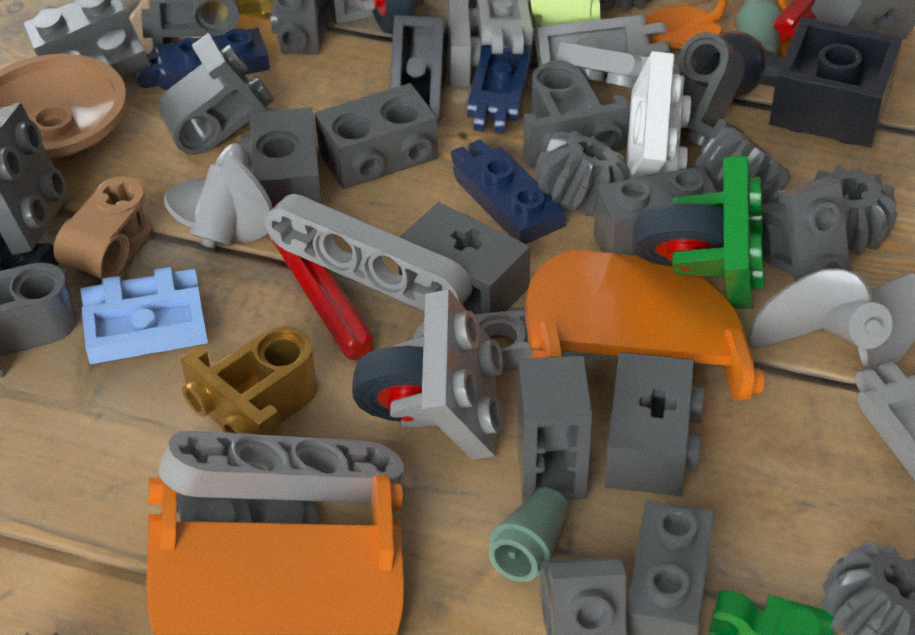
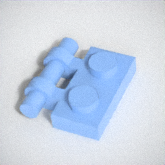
M172 267L154 269L155 275L123 281L120 275L102 279L103 284L80 288L83 303L81 308L85 349L89 363L95 364L207 344L208 340L195 268L172 272Z

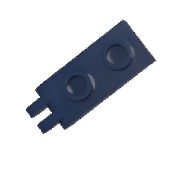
M258 27L233 29L225 35L212 36L222 49L230 44L248 67V70L243 73L244 75L270 70L268 53ZM185 38L176 43L154 47L149 54H146L151 66L135 72L137 84L142 88L159 86L164 90L171 88L202 64L192 47L201 38Z
M532 40V45H524L523 54H512L511 47H503V54H492L491 45H483L467 104V117L474 118V131L485 132L488 119L495 120L494 133L505 134L508 121H519L534 57V40Z
M479 139L469 143V152L464 147L451 151V159L454 164L453 173L457 182L509 236L516 238L524 244H528L566 226V210L559 203H553L552 196L543 193L538 188L539 183L502 147L491 150Z

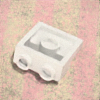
M651 51L632 88L626 165L630 169V174L627 179L686 169L687 147L679 146L680 130L681 128H686L689 122L691 97L683 95L684 76L673 74V53Z

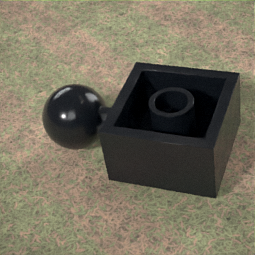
M801 17L785 57L780 59L767 56L761 42L748 33L730 31L719 35L720 38L737 48L745 60L744 76L735 96L745 95L753 91L760 84L775 87L769 125L786 128L796 133H808L826 137L845 144H856L872 148L892 89L903 38ZM720 53L712 55L706 61L705 75L711 74L719 66Z

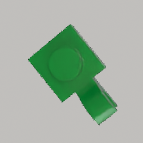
M719 590L708 635H834V631L830 629L834 617L824 611V609L768 595L764 610L762 611L748 597L740 593Z

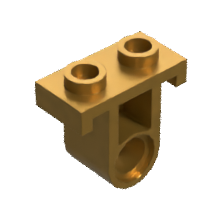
M293 327L271 328L259 334L211 367L208 352L201 346L180 358L186 383L182 387L185 400L200 417L208 415L221 426L223 433L282 436L280 424L305 407L315 397L317 391L311 339L305 332Z

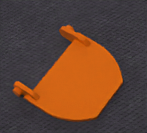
M569 249L554 256L542 265L529 284L525 301V319L529 347L537 349L532 351L531 358L561 357V351L613 356H619V352L690 359L694 360V363L722 365L733 400L749 401L752 394L760 395L763 391L764 372L762 370H754V357L738 314L729 301L701 276L674 274V266L651 263L636 255Z
M374 475L371 487L372 525L176 521L177 492L168 487L160 477H149L148 505H161V514H149L146 600L153 635H397L403 610L404 575L401 524L399 519H392V510H401L403 500L402 485L391 484L388 475Z

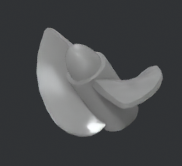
M233 143L224 148L217 158L215 165L210 164L207 176L181 182L170 188L164 196V203L169 213L177 221L191 227L189 234L203 239L201 244L203 246L215 249L216 243L231 246L232 240L236 242H250L268 234L265 218L266 214L273 209L272 203L263 186L248 169L247 152L239 143Z
M842 268L821 269L805 275L784 287L766 302L751 326L748 343L752 348H757L792 339L823 328L857 345L864 367L866 369L872 368L877 372V366L889 361H893L896 364L900 361L915 341V273L882 284L870 290L867 282L860 275Z

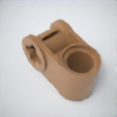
M125 176L113 177L101 183L87 202L58 231L54 243V257L56 261L99 279L119 276L128 261L152 235L151 220L147 214L143 213L142 209L145 201V192L141 183L134 178Z

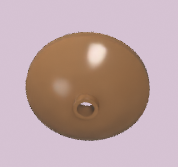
M48 54L27 58L0 69V109L17 103L23 105L29 119L38 126L41 132L43 146L50 160L68 157L96 145L114 130L126 112L128 98L123 79L114 68L95 58L77 54Z

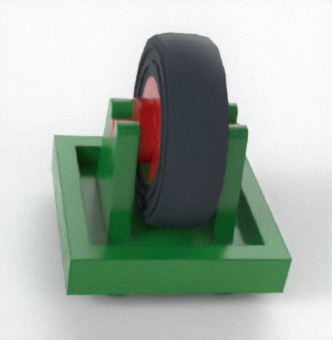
M748 156L723 157L724 192L673 198V204L661 205L645 210L636 216L632 244L634 252L639 258L655 264L674 266V274L725 277L728 301L734 309H752V289H764L761 177H749Z

